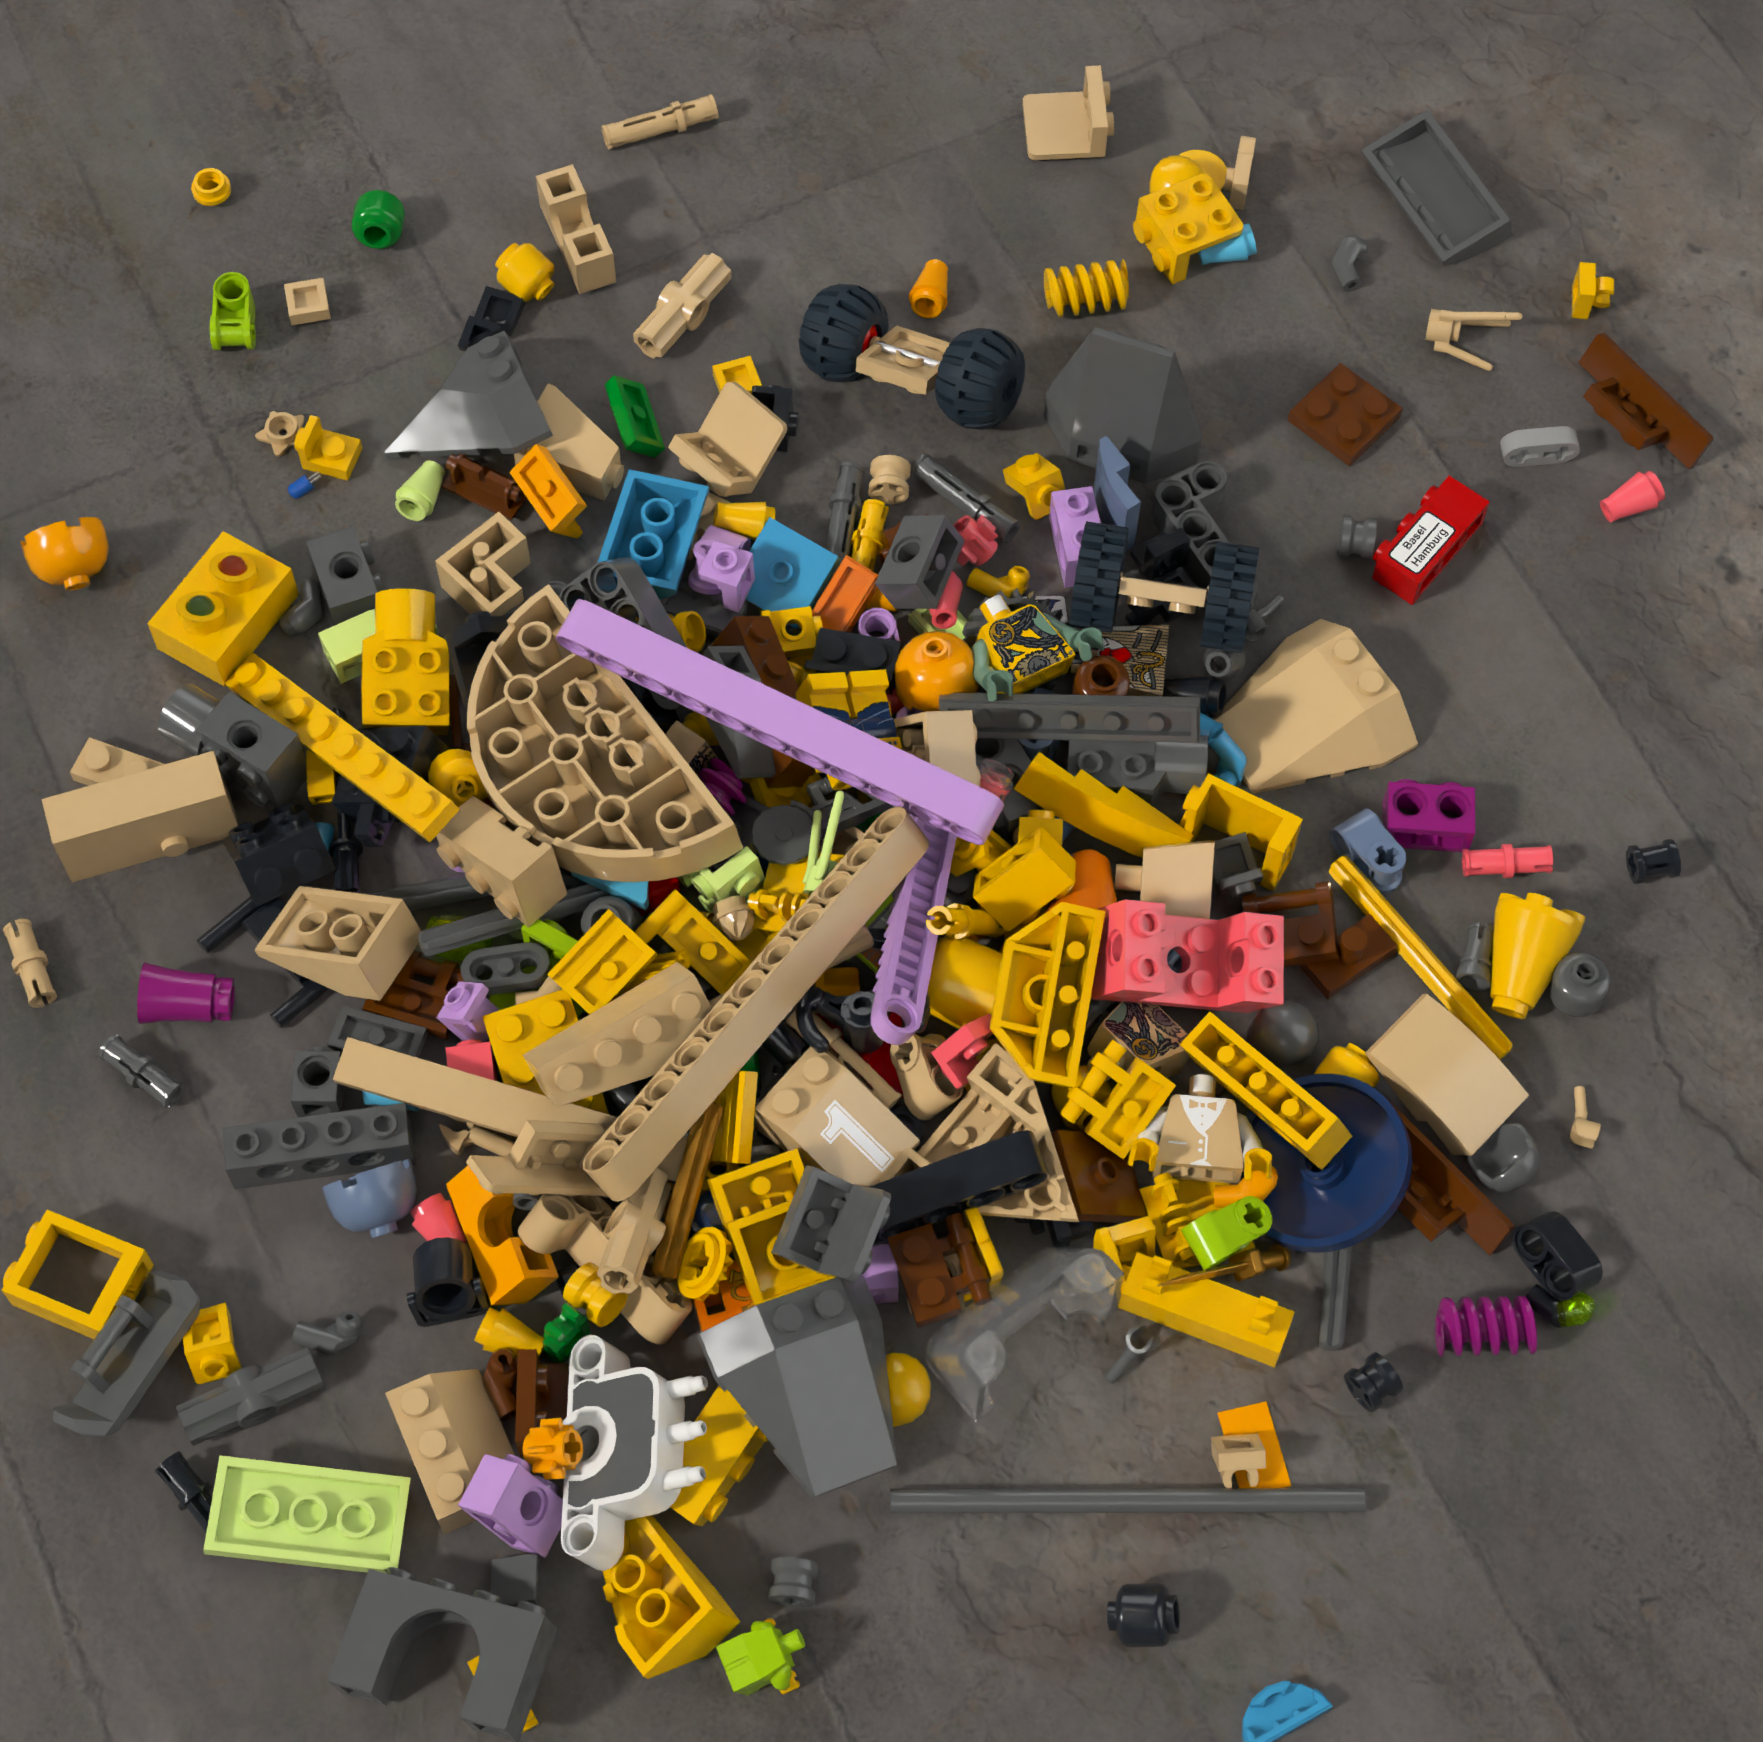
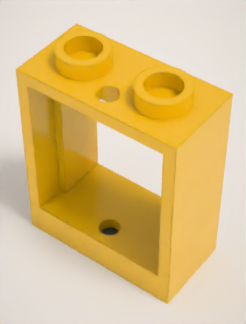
M47 1209L41 1221H36L29 1229L25 1240L26 1247L18 1262H12L6 1270L1 1291L13 1306L95 1339L116 1309L115 1304L121 1295H125L135 1301L147 1279V1274L152 1270L154 1264L145 1249ZM59 1234L119 1258L90 1314L29 1290Z

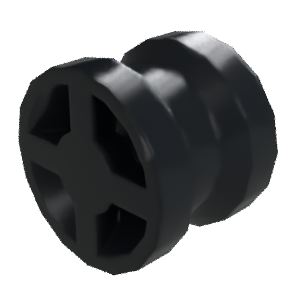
M1377 1352L1369 1355L1365 1360V1365L1360 1369L1352 1368L1344 1374V1380L1349 1391L1357 1402L1369 1412H1374L1380 1408L1382 1399L1386 1396H1396L1403 1390L1402 1381L1396 1370L1388 1360Z

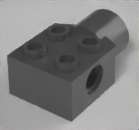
M186 684L172 694L161 711L158 720V731L162 736L194 756L214 751L227 786L233 783L243 789L246 797L260 807H264L267 804L275 809L287 804L307 780L306 757L298 734L230 692L221 700H218L194 684Z
M1201 735L1200 743L1068 740L1066 771L1075 777L1082 769L1116 794L1122 786H1125L1154 807L1163 793L1188 794L1193 785L1201 787L1207 772L1208 736Z

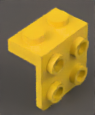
M1202 173L1140 197L1133 230L1137 240L1142 244L1145 243L1151 252L1157 270L1164 272L1173 285L1186 279L1191 254L1241 235L1243 223L1209 174Z

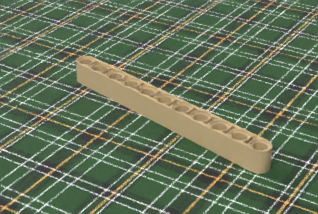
M898 806L890 808L872 823L587 1153L583 1161V1169L612 1201L625 1200L640 1188L925 854L929 847V840L905 808Z

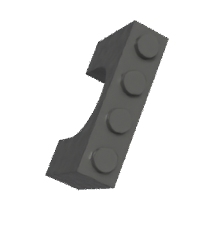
M388 1567L386 1573L369 1569L327 1681L345 1695L387 1706L404 1657L413 1642L424 1632L435 1626L446 1623L465 1624L472 1627L476 1632L480 1653L478 1666L460 1718L475 1731L519 1742L558 1628L545 1616L546 1610L524 1601H519L517 1607L501 1604L502 1598L482 1590H475L473 1596L459 1593V1588L456 1585L436 1578H432L430 1584L414 1581L415 1576L394 1567Z

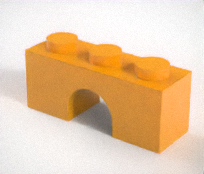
M466 1166L446 1184L491 1305L526 1304L559 1277L550 1253L541 1254L528 1248L520 1237H514L511 1225L512 1215L516 1208L513 1205V1193L494 1194L488 1192L480 1185L478 1178L469 1166Z

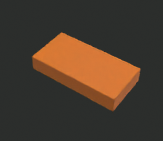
M846 555L813 608L812 616L821 617L823 628L851 633L878 589L875 585L878 574Z

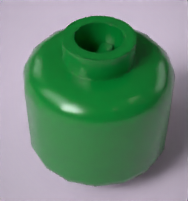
M372 190L362 194L355 203L351 228L355 238L361 244L374 249H385L395 245L402 236L405 218L403 204L395 195L387 191Z

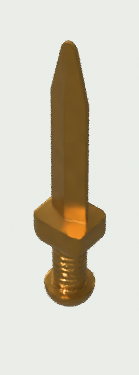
M1274 1244L1268 1251L1260 1252L1259 1249L1246 1250L1230 1257V1264L1184 1274L1160 1283L1158 1287L1187 1284L1233 1273L1236 1281H1243L1258 1276L1268 1269L1277 1268L1278 1271H1283L1291 1263V1253L1287 1247L1280 1244Z

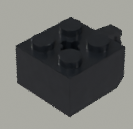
M426 725L357 729L427 783H429L428 772L431 763L439 754L450 750ZM341 775L331 803L352 822L356 823L354 836L358 840H361L367 847H382L393 823L402 821Z

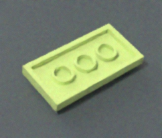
M219 1455L203 1549L204 1554L368 1573L369 1569L386 1573L388 1567L398 1568L411 1477Z

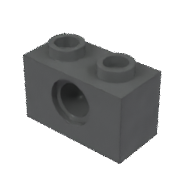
M945 515L904 516L875 585L895 609H936L965 540Z
M354 526L306 541L310 558L334 626L366 611L375 609V594L385 590L379 573L371 575L368 565L375 562L367 539L359 542ZM347 575H355L351 578L343 579Z

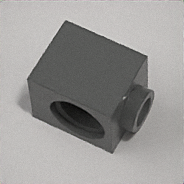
M324 1046L311 1047L308 1051H295L291 1103L297 1117L343 1111L345 1086L333 1081L341 1057L340 1051H334ZM316 1076H329V1079L320 1086L309 1085Z

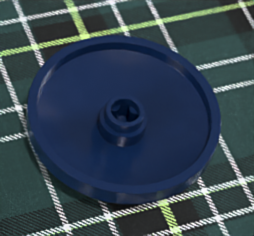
M1307 1075L1293 1079V1081L1336 1115L1352 1135L1349 1141L1322 1170L1251 1110L1246 1117L1260 1139L1263 1149L1271 1153L1272 1166H1274L1278 1174L1275 1188L1263 1201L1268 1206L1272 1215L1271 1228L1264 1235L1274 1242L1293 1250L1313 1253L1332 1252L1353 1246L1378 1231L1392 1217L1403 1200L1409 1185L1412 1171V1148L1407 1129L1401 1117L1391 1103L1375 1088L1365 1082L1345 1075ZM1244 1162L1240 1181L1244 1178Z

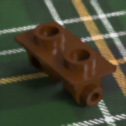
M462 453L458 456L455 454L449 456L446 462V469L450 470V474L441 487L491 512H500L506 519L512 521L527 500L526 495L514 478H509L469 459Z

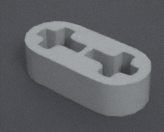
M1568 426L1517 430L1508 433L1500 441L1504 463L1511 467L1564 463L1574 459L1580 453L1577 433L1574 428Z

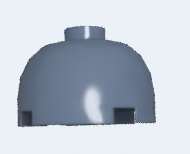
M410 1159L380 1166L356 1174L347 1181L342 1182L338 1180L322 1187L326 1204L333 1218L343 1228L350 1231L362 1232L369 1230L372 1238L398 1230L396 1221L410 1213L416 1203L418 1191Z

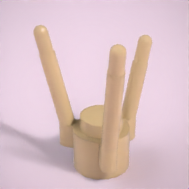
M1431 309L1425 340L1435 342L1433 351L1448 353L1474 366L1491 371L1493 368L1491 363L1450 345V340L1458 342L1461 325L1509 327L1511 325L1510 320H1521L1522 314L1519 312H1454Z

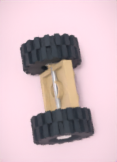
M1086 521L1075 573L1070 627L1096 628L1102 632L1112 633L1120 594L1128 595L1127 604L1153 607L1154 600L1170 602L1169 610L1190 614L1195 613L1196 606L1204 607L1207 600L1200 647L1236 653L1243 652L1259 547L1217 541L1210 586L1208 585L1207 589L1123 576L1129 528Z

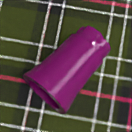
M147 962L143 963L137 995V1018L139 1024L165 1021L213 1023L214 1020L231 1021L235 1003L234 978H218L217 974L196 973L166 968Z

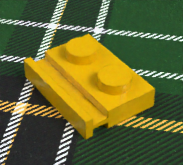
M608 909L547 975L587 1013L591 1014L618 998L658 954Z

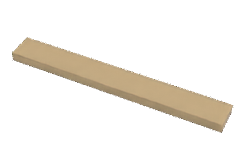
M347 1037L333 1077L335 1083L515 1137L519 1136L526 1120L598 1123L607 1131L618 1118L571 1103L558 1107L547 1096ZM682 1137L657 1166V1168L668 1174L667 1179L669 1183L675 1184L688 1139L686 1137Z

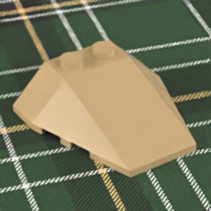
M1319 619L1286 637L1224 706L1222 714L1216 715L1213 718L1216 722L1223 724V729L1244 752L1247 762L1243 781L1253 794L1304 784L1306 779L1329 774L1331 778L1342 776L1348 770L1369 767V770L1381 768L1418 746L1400 691L1350 628L1323 619Z

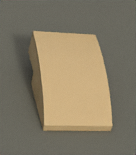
M1422 994L1365 1052L1366 1056L1417 1121H1427L1452 1155L1472 1156L1529 1096L1497 1056L1459 1019L1428 994Z

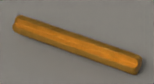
M712 1102L690 1128L664 1222L666 1229L658 1244L651 1269L652 1274L663 1279H676L679 1274L723 1114V1107L717 1103Z

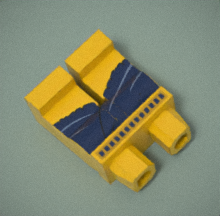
M886 669L851 671L847 676L845 672L808 674L795 693L798 701L901 750L903 749L900 737H897L896 724L891 717L885 690L889 686ZM815 769L816 773H823V772H821V771ZM827 775L833 790L853 787Z

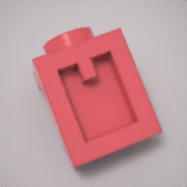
M990 1013L965 1024L931 1052L940 1065L944 1076L951 1081L956 1089L969 1084L967 1076L979 1063L975 1057L990 1046L986 1041L993 1034L989 1029Z

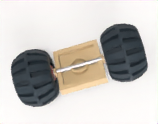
M837 284L824 288L813 298L808 306V310L805 312L799 333L800 355L807 367L823 380L830 382H854L868 375L875 381L889 382L906 388L907 391L914 394L927 395L935 388L936 401L942 412L950 420L967 429L984 430L1002 424L1009 417L1018 402L1017 400L1021 394L1025 379L1024 355L1019 346L1010 337L998 330L985 328L967 330L956 336L951 343L900 326H895L887 332L889 329V319L885 306L875 294L859 285Z

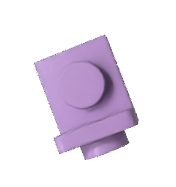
M714 541L699 569V578L718 585V589L722 590L723 608L740 612L755 581L753 553Z
M459 981L446 995L444 1006L436 1018L462 1041L475 1039L486 1042L489 1037L482 1016L499 1010L486 998L489 989L483 983Z

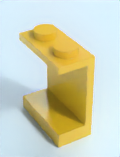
M1208 773L1201 787L1193 785L1183 804V809L1186 811L1179 825L1194 835L1190 842H1194L1203 824L1229 836L1246 832L1250 846L1266 853L1262 867L1264 877L1259 885L1274 892L1293 858L1303 819Z

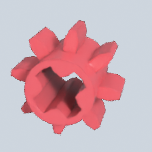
M966 515L953 525L965 540L956 560L961 566H964L968 561L976 566H980L994 555L998 547V543L994 539L998 535L994 532L996 527L984 515H981L977 521Z

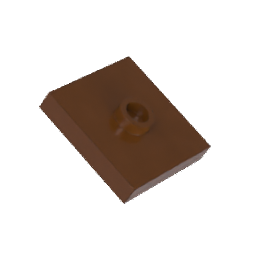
M1056 1130L1051 1134L1079 1221L1125 1223L1148 1216L1134 1168L1128 1165L1129 1152L1122 1159L1084 1131Z

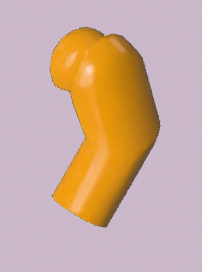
M1272 1166V1174L1269 1179L1266 1178L1264 1172L1253 1171L1251 1180L1243 1178L1235 1185H1215L1214 1203L1216 1208H1224L1247 1196L1257 1197L1264 1201L1277 1184V1170Z

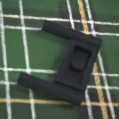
M249 897L196 941L208 954L238 928L243 926L259 943L286 904L277 897L256 907L251 897ZM284 968L303 988L271 1013L270 1017L277 1026L282 1028L329 988Z

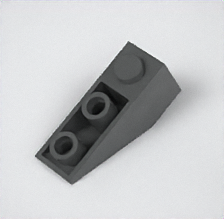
M708 646L703 653V656L761 683V678L744 646ZM706 717L737 779L774 777L776 771L771 747Z

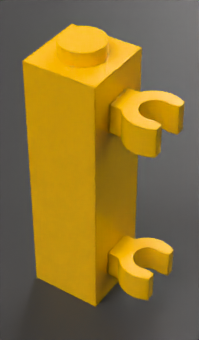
M1137 1252L1132 1266L1123 1264L1122 1270L1125 1281L1116 1283L1114 1290L1121 1292L1118 1308L1275 1368L1292 1322L1294 1311L1278 1306V1301L1262 1295L1260 1298H1257L1210 1279L1158 1287L1160 1283L1191 1272L1171 1265L1172 1261L1156 1255L1152 1258Z

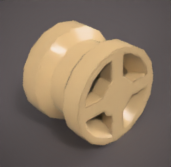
M882 455L874 458L870 466V474L873 479L870 481L868 495L871 499L880 500L889 505L900 504L906 501L909 496V485L906 480L910 477V463L896 455Z

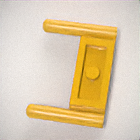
M676 889L634 931L646 944L658 934L675 952L686 950L692 962L690 966L720 995L727 992L752 963Z

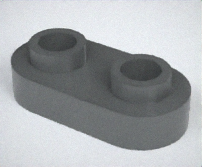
M532 942L478 949L468 954L461 965L463 981L483 983L489 989L486 996L536 989L542 986L548 977L547 974L551 971L548 953L542 946ZM527 966L537 967L533 973L525 974L522 972ZM484 972L492 973V976L487 980L478 979Z

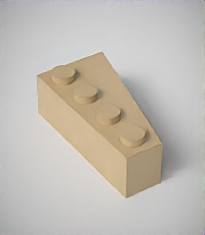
M676 962L528 1051L523 1057L542 1092L560 1107L654 1076L712 1010V1007L695 975Z

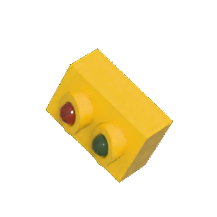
M223 531L147 624L158 650L226 687L224 683L254 652L298 597L299 592L290 567Z

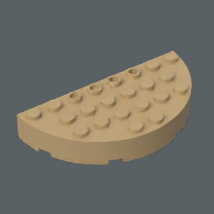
M548 584L531 596L508 618V626L501 633L497 641H491L476 670L468 700L467 730L470 736L473 763L496 811L505 816L507 820L505 824L513 831L519 826L526 829L531 835L527 841L537 847L543 842L551 845L559 867L580 875L608 881L646 882L680 877L705 869L742 850L743 846L734 822L618 674L568 651L555 639L570 611Z

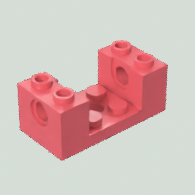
M1127 899L1098 908V910L1105 911L1091 999L1238 1013H1251L1284 1005V916L1243 912L1220 920L1165 915V903ZM1171 949L1175 950L1182 959V967L1179 973L1171 970L1168 965L1167 956Z

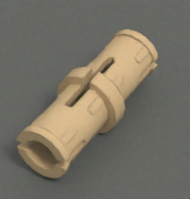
M28 919L15 920L18 931H14L12 923L9 922L4 926L3 932L7 937L14 957L11 963L14 973L22 979L29 1006L34 1008L45 1006L42 998L44 995L48 1003L51 1004L56 1000L57 994L53 989L46 970L49 963L44 951L39 950L31 921Z

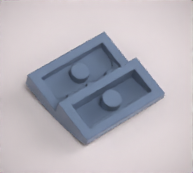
M1104 436L1099 439L1094 481L1095 500L1103 524L1129 528L1127 551L1135 546L1141 501L1127 486L1130 470L1129 462L1110 439Z

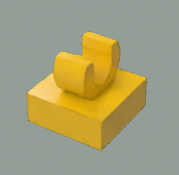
M1579 263L1572 284V318L1588 319L1592 305L1598 308L1610 306V295L1614 294V279L1611 277L1596 278V263Z

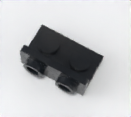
M820 628L812 660H805L803 669L807 675L845 672L846 676L851 671L886 669L889 686L885 691L886 694L892 695L895 685V664L904 646L900 641Z

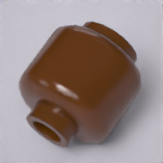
M1105 655L1093 656L1092 659L1084 661L1077 669L1072 687V695L1127 696L1130 686L1129 673L1124 665L1113 657Z

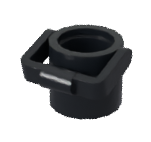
M444 1237L424 1242L416 1249L413 1255L415 1292L407 1293V1302L418 1326L429 1327L487 1313L490 1308L488 1294L481 1278H474L472 1252L467 1244L458 1239Z

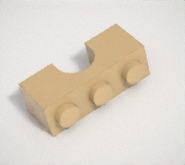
M573 164L537 175L536 182L540 207L579 294L616 283L613 252L600 223L593 224L587 204L586 192Z

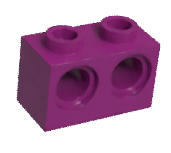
M1403 779L1397 782L1389 781L1382 801V824L1403 848L1462 852L1463 849L1469 850L1475 836V787H1463L1454 782L1434 785L1420 784L1411 779ZM1399 809H1409L1413 811L1415 815H1405L1402 812H1400ZM1442 812H1452L1455 815H1457L1458 818H1448Z

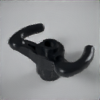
M810 987L798 1001L795 1009L797 1025L804 1040L818 1053H824L829 1048V1041L814 1023L812 1013L816 1011L842 1029L843 1040L855 1052L869 1054L878 1050L883 1045V1040L877 1036L871 1026V1012L875 997L873 990L856 992L848 996H834L819 987ZM928 992L922 1022L916 1031L917 1033L925 1031L929 1020L930 998Z

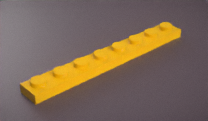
M252 653L224 683L242 700L296 732L301 745L428 842H431L460 810L452 800L256 654Z

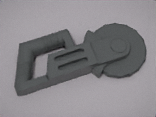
M828 777L806 785L807 793L814 807L809 808L801 802L791 800L790 806H773L759 814L752 826L751 839L753 847L761 858L766 859L772 864L785 866L796 864L808 857L813 813L816 810L822 812L819 845L822 844L835 799L826 801L824 796L839 791L832 789ZM865 792L863 793L873 800L861 804L851 795L845 793L836 834L861 824L867 818L894 806Z

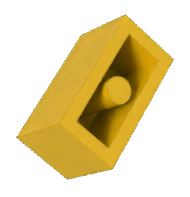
M1040 826L975 875L973 898L1009 932L1020 923L1023 925L1028 924L1039 914L1044 905L1052 899L1059 900L1071 891L1075 883L1076 861Z

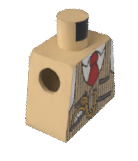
M1169 625L1114 626L1112 633L1101 631L1104 650H1091L1092 657L1105 655L1117 659L1124 665L1130 679L1127 696L1162 697ZM1075 652L1076 655L1071 664V673H1076L1077 669L1084 662L1080 658L1079 652Z

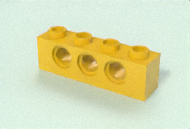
M1210 1011L1179 1044L1196 1065L1208 1075L1216 1078V1081L1321 1170L1352 1137L1336 1115Z

